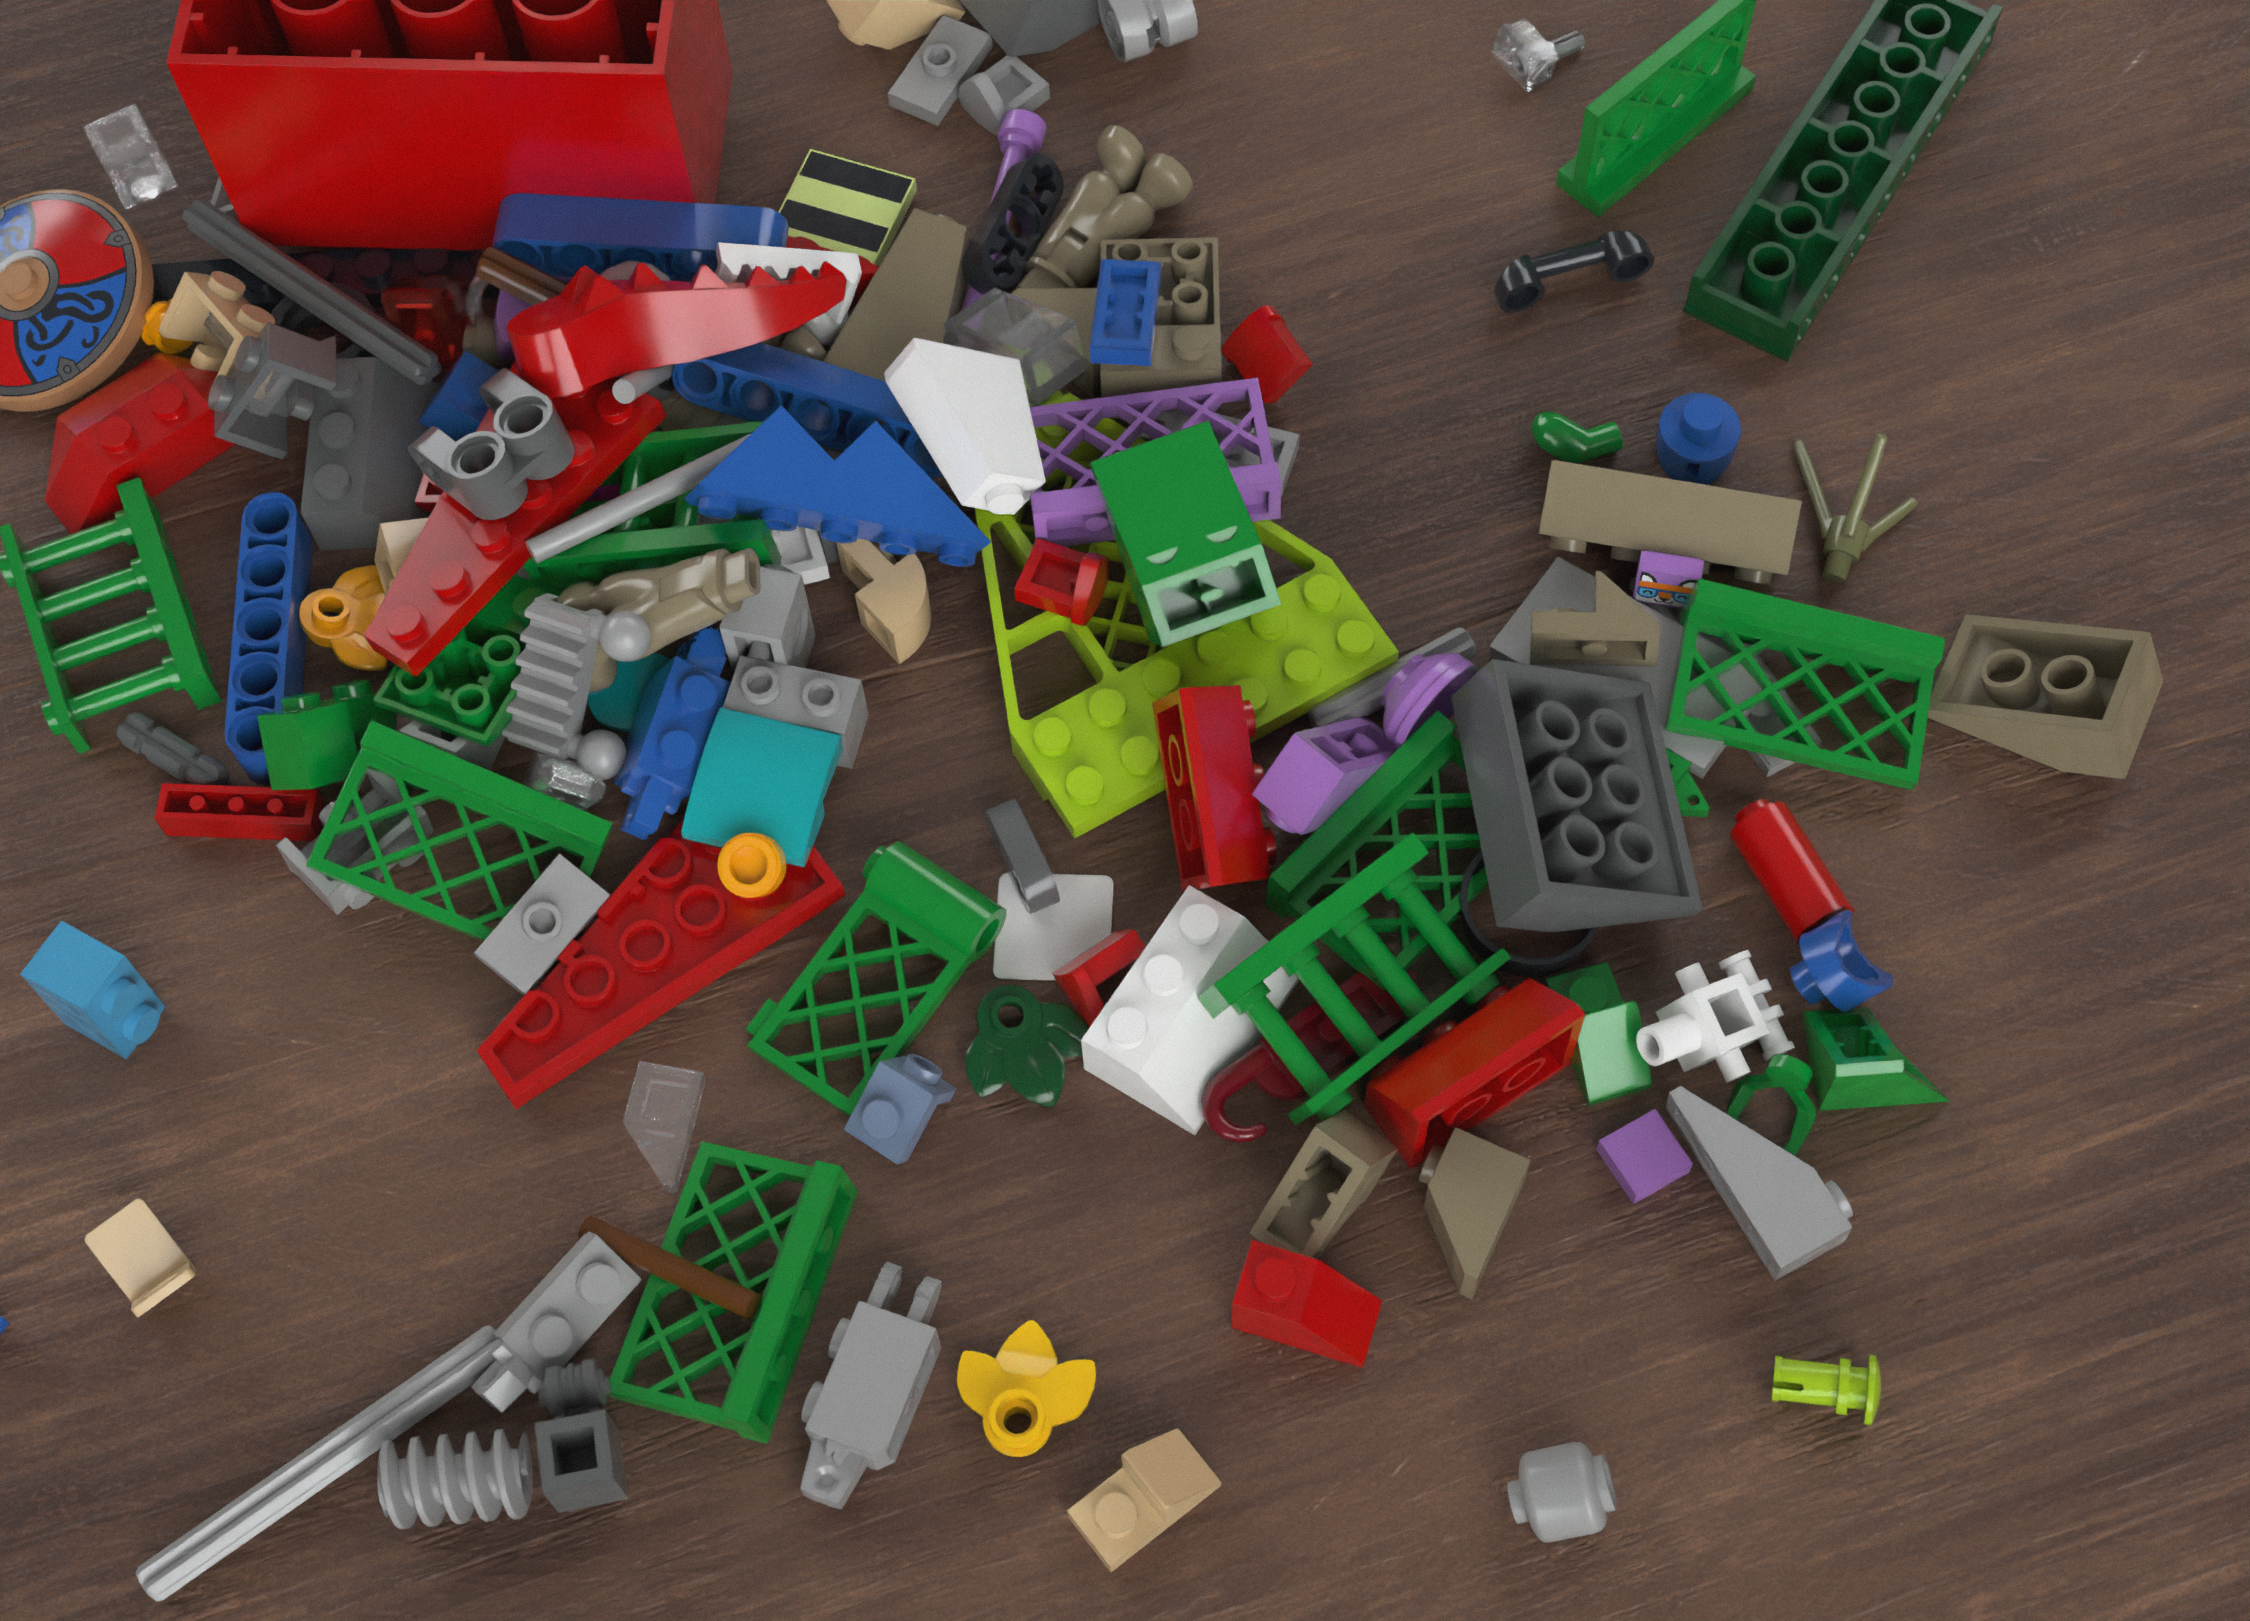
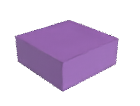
M1656 1109L1600 1139L1596 1148L1632 1204L1639 1202L1688 1174L1693 1165Z

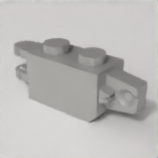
M886 1262L883 1268H881L880 1274H878L877 1281L873 1286L867 1303L858 1301L851 1320L842 1318L833 1333L828 1351V1356L834 1359L824 1383L816 1381L812 1385L802 1410L801 1420L807 1423L805 1431L811 1441L800 1487L804 1496L829 1507L842 1510L867 1467L879 1470L895 1463L942 1348L937 1329L928 1325L939 1299L942 1286L941 1280L926 1275L916 1289L907 1317L889 1311L901 1285L902 1267Z

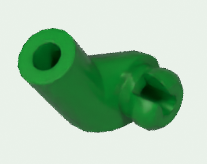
M1544 411L1538 414L1531 424V433L1536 444L1560 461L1579 464L1619 451L1623 447L1621 432L1613 421L1590 429H1584L1564 415L1552 411Z

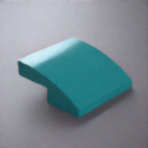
M720 707L707 739L692 786L681 830L683 839L723 848L726 842L736 835L760 833L771 837L781 846L785 854L786 863L805 867L825 816L823 800L843 751L841 735Z

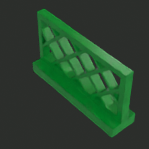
M1718 0L1585 107L1578 154L1558 170L1556 185L1598 218L1753 91L1756 75L1741 64L1756 0Z
M1698 579L1683 603L1680 625L1683 626L1665 731L1724 741V745L1908 790H1912L1918 784L1934 670L1942 661L1945 638ZM1698 632L1721 637L1734 656L1710 669L1695 648ZM1743 643L1750 644L1751 646L1746 648ZM1765 649L1782 652L1795 671L1772 684L1753 656ZM1805 658L1812 659L1813 661L1807 663ZM1741 664L1760 685L1762 691L1736 705L1717 677ZM1826 664L1843 667L1856 684V687L1834 699L1814 671ZM1693 668L1698 677L1689 682L1691 669ZM1866 673L1873 674L1874 676L1869 678ZM1888 678L1915 685L1912 705L1895 714L1876 688L1878 684ZM1802 679L1821 707L1798 720L1778 692ZM1704 685L1726 711L1711 721L1683 715L1687 695ZM1861 694L1864 695L1883 721L1862 735L1859 734L1840 708ZM1766 700L1786 728L1773 736L1756 733L1742 712L1747 709L1750 710ZM1828 715L1847 741V744L1835 751L1818 748L1805 728ZM1910 717L1907 730L1902 722ZM1733 719L1736 723V728L1723 724ZM1889 730L1905 751L1902 768L1880 763L1867 743ZM1792 736L1796 742L1789 741L1786 739ZM1854 751L1858 757L1851 756L1848 754Z
M1437 710L1270 875L1264 905L1282 920L1289 914L1298 920L1312 909L1309 904L1321 892H1335L1357 875L1356 857L1363 850H1390L1408 836L1399 835L1398 815L1404 809L1432 808L1434 834L1416 836L1426 849H1436L1438 876H1418L1419 878L1414 883L1420 890H1440L1442 910L1438 914L1450 926L1462 914L1461 891L1451 900L1450 890H1461L1464 875H1449L1446 849L1481 848L1478 834L1444 833L1442 808H1473L1470 793H1440L1439 774L1452 761L1466 771L1460 741L1454 737L1457 725ZM1428 785L1430 786V794H1420ZM1389 826V835H1379ZM1485 865L1470 880L1467 895L1468 906L1489 886ZM1347 867L1348 877H1337ZM1396 903L1397 918L1365 920L1375 933H1398L1400 953L1396 956V960L1406 971L1430 945L1421 933L1409 943L1408 932L1419 931ZM1330 929L1319 938L1354 969L1363 973L1379 986L1384 993L1387 991L1345 936L1338 939Z
M371 720L360 742V752L306 866L310 870L484 942L494 930L485 925L498 920L502 921L516 905L515 903L504 908L492 879V874L527 861L534 881H536L541 874L534 858L560 849L583 859L579 870L590 878L611 835L612 822ZM368 769L394 779L403 801L366 814L358 791ZM405 784L425 793L410 798ZM437 799H442L455 805L463 827L427 840L414 808ZM352 803H354L359 817L343 823ZM465 810L482 816L485 819L470 824ZM407 811L419 843L382 856L370 824ZM498 824L513 829L523 852L487 866L474 833ZM362 827L376 858L373 861L351 869L326 859L337 836ZM525 835L546 844L530 849ZM467 836L480 869L443 882L431 849ZM424 853L436 885L411 895L396 889L387 866ZM380 869L385 884L364 874ZM484 878L497 911L473 920L456 914L447 891ZM440 894L446 909L424 900Z
M701 1141L661 1248L685 1259L682 1248L687 1235L711 1223L722 1247L697 1260L694 1264L712 1271L729 1261L740 1285L757 1293L764 1291L760 1307L755 1314L750 1331L728 1344L725 1343L714 1319L729 1310L712 1302L707 1304L705 1299L693 1293L691 1295L698 1310L664 1328L658 1315L663 1298L680 1289V1287L650 1274L611 1374V1394L608 1395L620 1401L735 1430L742 1438L768 1444L858 1194V1189L843 1168L839 1165L818 1160L815 1161L814 1167ZM719 1164L738 1169L745 1185L711 1203L705 1188L714 1165ZM750 1172L762 1174V1176L753 1180ZM785 1180L803 1184L796 1205L772 1218L761 1194ZM753 1199L764 1223L730 1242L719 1217ZM701 1202L703 1209L697 1212V1209ZM787 1228L783 1239L780 1232ZM772 1237L779 1251L773 1268L749 1281L738 1255ZM705 1324L717 1350L683 1369L672 1346V1342ZM653 1327L655 1335L649 1337L651 1329ZM663 1349L674 1374L649 1389L632 1385L631 1382L639 1361ZM740 1355L739 1361L736 1366L733 1358ZM724 1364L731 1382L722 1407L698 1402L690 1383ZM681 1388L685 1398L670 1394Z

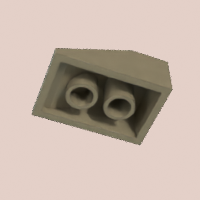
M1965 614L1931 693L1928 718L2062 772L2125 779L2163 683L2151 633Z

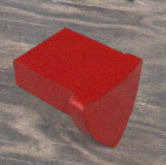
M1271 305L1262 306L1250 314L1232 332L1221 348V353L1228 362H1233L1244 379L1258 378L1263 404L1275 403L1313 365L1287 329L1283 317Z
M1037 538L1014 587L1015 601L1071 618V623L1085 626L1095 613L1104 594L1110 571L1109 557L1094 552L1086 554Z
M1135 929L1116 930L1052 973L1073 1009L1086 1022L1089 1028L1104 1008L1096 986L1139 958L1146 948Z

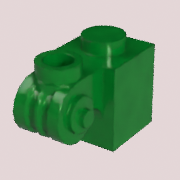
M370 680L353 681L332 686L334 698L321 701L319 692L284 697L280 699L282 710L257 716L272 790L313 789L346 780L358 756L356 744H360L370 721L372 720L393 730L396 729L397 714L374 705L373 699L376 694L372 692Z

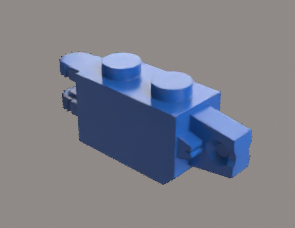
M710 626L708 629L704 628L697 631L692 639H689L679 647L680 649L676 652L677 656L648 680L625 743L627 750L626 759L619 773L613 777L614 784L621 787V792L631 796L620 830L642 840L646 839L648 834H653L657 830L664 811L673 815L676 813L680 802L691 794L697 769L719 708H723L731 682L720 677L727 652L718 628L713 629Z

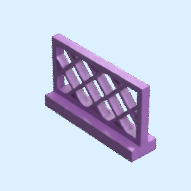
M1258 378L1030 407L1034 428L1059 425L1070 432L1055 449L1037 439L1040 457L1044 460L1042 466L1045 480L1058 468L1078 481L1072 489L1042 492L1040 487L1035 493L1030 494L1035 539L1039 538L1061 546L1115 540L1092 469L1084 468L1067 456L1082 440L1103 451L1104 454L1100 457L1102 458L1128 449L1143 432L1154 439L1173 433L1154 420L1162 411L1178 409L1191 417L1180 430L1209 421L1214 431L1226 437L1219 445L1225 458L1237 445L1259 456L1260 464L1234 468L1228 465L1252 522L1281 518V479L1278 463L1274 462ZM1248 400L1250 412L1237 426L1214 413L1222 403ZM1119 417L1131 424L1116 441L1096 431L1094 427L1102 419ZM1252 428L1254 429L1255 436L1249 434Z

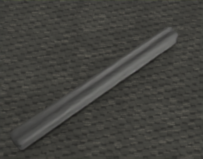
M196 199L190 208L184 209L182 219L187 222L189 231L416 384L428 385L434 376L439 375L442 366L437 361L436 353L244 225H241V223L208 201Z

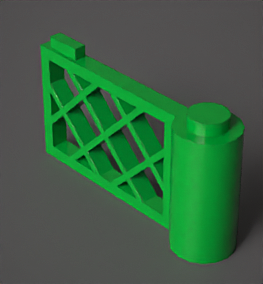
M901 841L893 843L888 848L882 845L871 854L862 872V877L867 880L864 891L781 1001L777 1004L768 998L745 1029L748 1034L753 1036L747 1045L751 1052L848 1118H850L879 1061L903 1056L970 963L978 961L992 946L1007 916V910ZM869 914L889 926L891 948L856 954L853 935ZM899 934L913 943L901 945ZM846 946L847 956L837 958ZM930 953L947 964L933 984L907 988L903 958ZM894 960L899 990L862 997L858 967ZM849 969L853 999L817 1006L815 985L826 973ZM807 997L808 1008L797 1010ZM920 1000L911 1013L910 1001ZM901 1003L904 1023L895 1036L869 1041L864 1010ZM855 1012L860 1043L824 1049L819 1019ZM810 1021L814 1052L786 1057L770 1046L786 1025ZM882 1052L875 1063L872 1064L871 1054ZM862 1055L865 1076L849 1098L829 1086L826 1062ZM816 1064L818 1077L803 1067Z

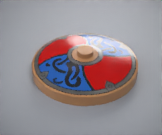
M55 189L22 195L0 205L1 409L19 412L46 410L64 405L89 393L110 377L125 361L144 330L143 327L146 322L144 314L152 305L154 290L153 267L149 252L140 234L132 224L112 206L97 197L74 190Z

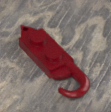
M1416 971L1407 972L1416 984L1418 973ZM1358 972L1339 985V988L1380 1041L1404 1023L1403 1011L1388 991L1384 993L1379 986L1363 973ZM1314 1002L1286 1021L1329 1078L1360 1058L1317 1002ZM1264 1037L1259 1040V1044L1217 1072L1205 1087L1201 1099L1202 1114L1210 1129L1222 1139L1236 1143L1251 1142L1267 1132V1127L1263 1123L1249 1127L1238 1126L1231 1123L1224 1113L1226 1099L1251 1081L1255 1082L1264 1092L1277 1099L1289 1101L1297 1098L1299 1100L1307 1094Z

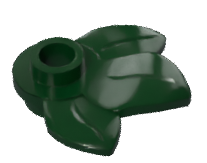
M1017 985L998 986L983 997L977 1009L976 1024L979 1034L973 1040L965 1055V1072L968 1080L979 1098L993 1094L1008 1082L1026 1100L1043 1107H1054L1064 1085V1058L1083 1055L1081 1039L1089 1027L1079 1014L1066 1004L1039 1003L1035 996L1023 987ZM1004 1006L1017 1008L1022 1016L1021 1024L1015 1028L1003 1026L998 1019L999 1009Z

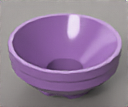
M1442 653L1426 657L1418 654L1412 657L1391 678L1382 693L1384 696L1382 704L1385 706L1383 724L1386 740L1397 751L1437 710L1450 720L1454 715L1451 696L1478 672V667L1458 653Z

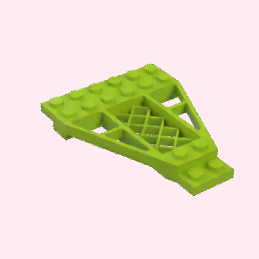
M1042 364L1022 373L1029 407L1081 400L1070 392L1063 395ZM1111 418L1102 419L1094 427L1096 431L1113 441H1116L1127 430ZM1059 425L1034 428L1036 439L1053 449L1070 433ZM1138 437L1129 448L1147 441ZM1082 440L1067 457L1089 470L1091 468L1089 462L1099 459L1104 452ZM1056 468L1041 486L1042 492H1049L1046 490L1065 481L1063 490L1072 489L1077 480ZM1030 499L1015 515L994 514L989 510L975 508L977 527L991 541L990 528L992 526L1022 571L1033 548L1032 544L1036 541L1034 526L1020 524L1026 505L1031 506ZM1271 520L1252 522L1261 543L1299 566L1306 573L1276 588L1281 605L1161 647L1149 641L1145 627L1123 623L1128 603L1137 604L1127 573L1123 583L1108 580L1102 596L1118 600L1112 620L1092 616L1085 626L1071 623V618L1045 611L1017 627L1007 630L1004 623L992 541L981 550L1012 753L1043 801L1049 799L1074 839L1166 790L1152 703L1181 688L1241 685L1242 698L1251 702L1255 714L1256 734L1254 738H1249L1250 743L1309 712V709L1314 705L1398 661L1399 651L1331 558ZM1102 541L1064 546L1086 554L1094 552L1109 557L1111 561L1123 563L1117 543ZM1056 631H1062L1097 684L1030 720H1024L1020 717L1010 655ZM1093 634L1107 637L1104 650ZM1118 639L1150 646L1147 657L1135 664L1112 660Z

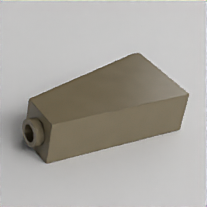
M914 208L823 362L886 382L884 372L913 338L952 345V338L967 283L963 270V258L969 246L967 227L959 224L949 216L942 214L933 215ZM873 417L876 421L885 424L882 420Z

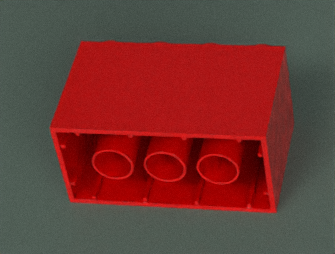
M181 0L166 64L241 225H244L272 245L486 250L487 247L492 246L500 202L504 197L517 193L683 203H716L733 74L717 0Z

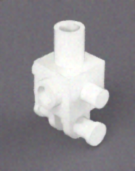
M1749 950L1742 951L1719 962L1721 970L1726 971L1728 978L1709 984L1699 962L1677 971L1675 975L1685 995L1656 1011L1660 1021L1641 1028L1637 1034L1639 1053L1648 1064L1658 1066L1678 1058L1683 1071L1686 1072L1716 1060L1726 1083L1751 1072L1740 1050L1741 1048L1758 1040L1764 1051L1761 1055L1764 1061H1767L1774 1054H1784L1794 1049L1795 1046L1792 1041H1788L1778 1018L1784 1016L1780 1005L1769 1007L1763 995L1771 991L1772 988L1767 979L1759 980L1749 960L1752 957Z

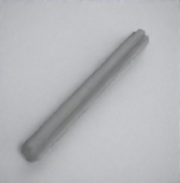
M490 1325L482 1327L138 1566L136 1575L144 1591L154 1600L163 1601L380 1449L383 1440L395 1439L475 1383L496 1360L488 1353V1350L497 1339L493 1335L496 1330Z

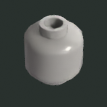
M1571 1442L1525 1453L1519 1462V1479L1507 1482L1510 1506L1516 1523L1529 1522L1536 1537L1543 1542L1550 1543L1598 1533L1606 1526L1607 1512L1617 1510L1612 1476L1604 1454L1594 1456L1591 1449L1582 1442Z

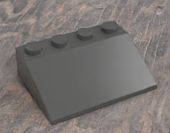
M1492 659L1451 696L1497 927L1559 932L1696 916L1703 911L1651 683Z

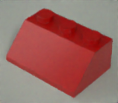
M1241 685L1181 688L1153 702L1152 707L1182 893L1185 892L1189 885L1197 890L1269 879L1271 875L1270 865H1275L1276 844L1271 828L1263 827L1260 801L1252 795L1263 779L1264 772L1259 763L1253 764L1249 738L1255 737L1256 720L1251 702L1242 698Z
M1530 978L1512 990L1507 985L1500 986L1479 1002L1476 1007L1477 1012L1459 1024L1454 1020L1442 1023L1423 1040L1424 1047L1405 1059L1401 1055L1392 1056L1377 1066L1369 1075L1370 1082L1367 1083L1364 1108L1388 1140L1399 1148L1397 1152L1409 1168L1412 1169L1427 1159L1434 1143L1446 1147L1455 1127L1469 1132L1569 1066L1572 1062L1585 1018V1013L1580 1006Z

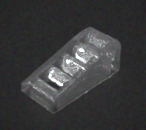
M539 751L532 755L523 785L583 811L600 801L606 788L599 776L594 775L592 771L580 768L577 761L568 758L563 760L546 752L541 753Z

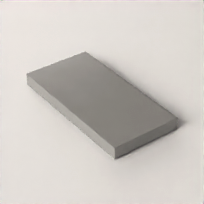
M1557 557L1490 644L1489 657L1496 660L1530 664L1532 611H1548L1557 607H1569L1579 612H1594L1595 577ZM1635 599L1633 600L1660 623L1657 666L1530 664L1651 683L1665 747L1691 762L1689 772L1703 779L1727 746L1724 745V741L1687 736L1664 730L1683 626ZM1697 636L1695 648L1710 669L1734 656L1729 651L1702 636ZM1741 664L1717 677L1736 705L1762 691L1760 685ZM1693 668L1691 669L1689 682L1698 677ZM1763 671L1765 675L1768 677V679L1771 681L1772 675ZM1704 685L1687 695L1683 715L1711 721L1726 711ZM1753 708L1742 712L1745 718L1748 717ZM1733 719L1723 724L1736 728V723Z

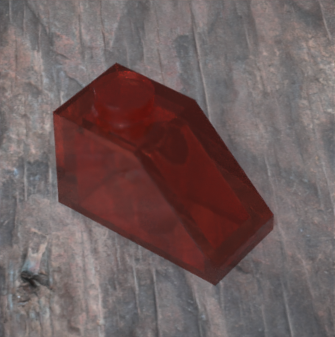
M443 275L406 277L382 291L381 303L389 322L436 353L437 361L442 366L441 369H450L462 355L466 324H473L474 310L462 277H447Z

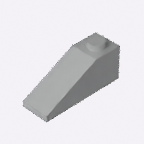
M1679 1086L1669 1092L1666 1111L1774 1281L1846 1241L1852 1229L1848 1218L1853 1216V1211L1844 1193L1834 1181L1830 1180L1824 1184L1812 1166L1684 1087Z

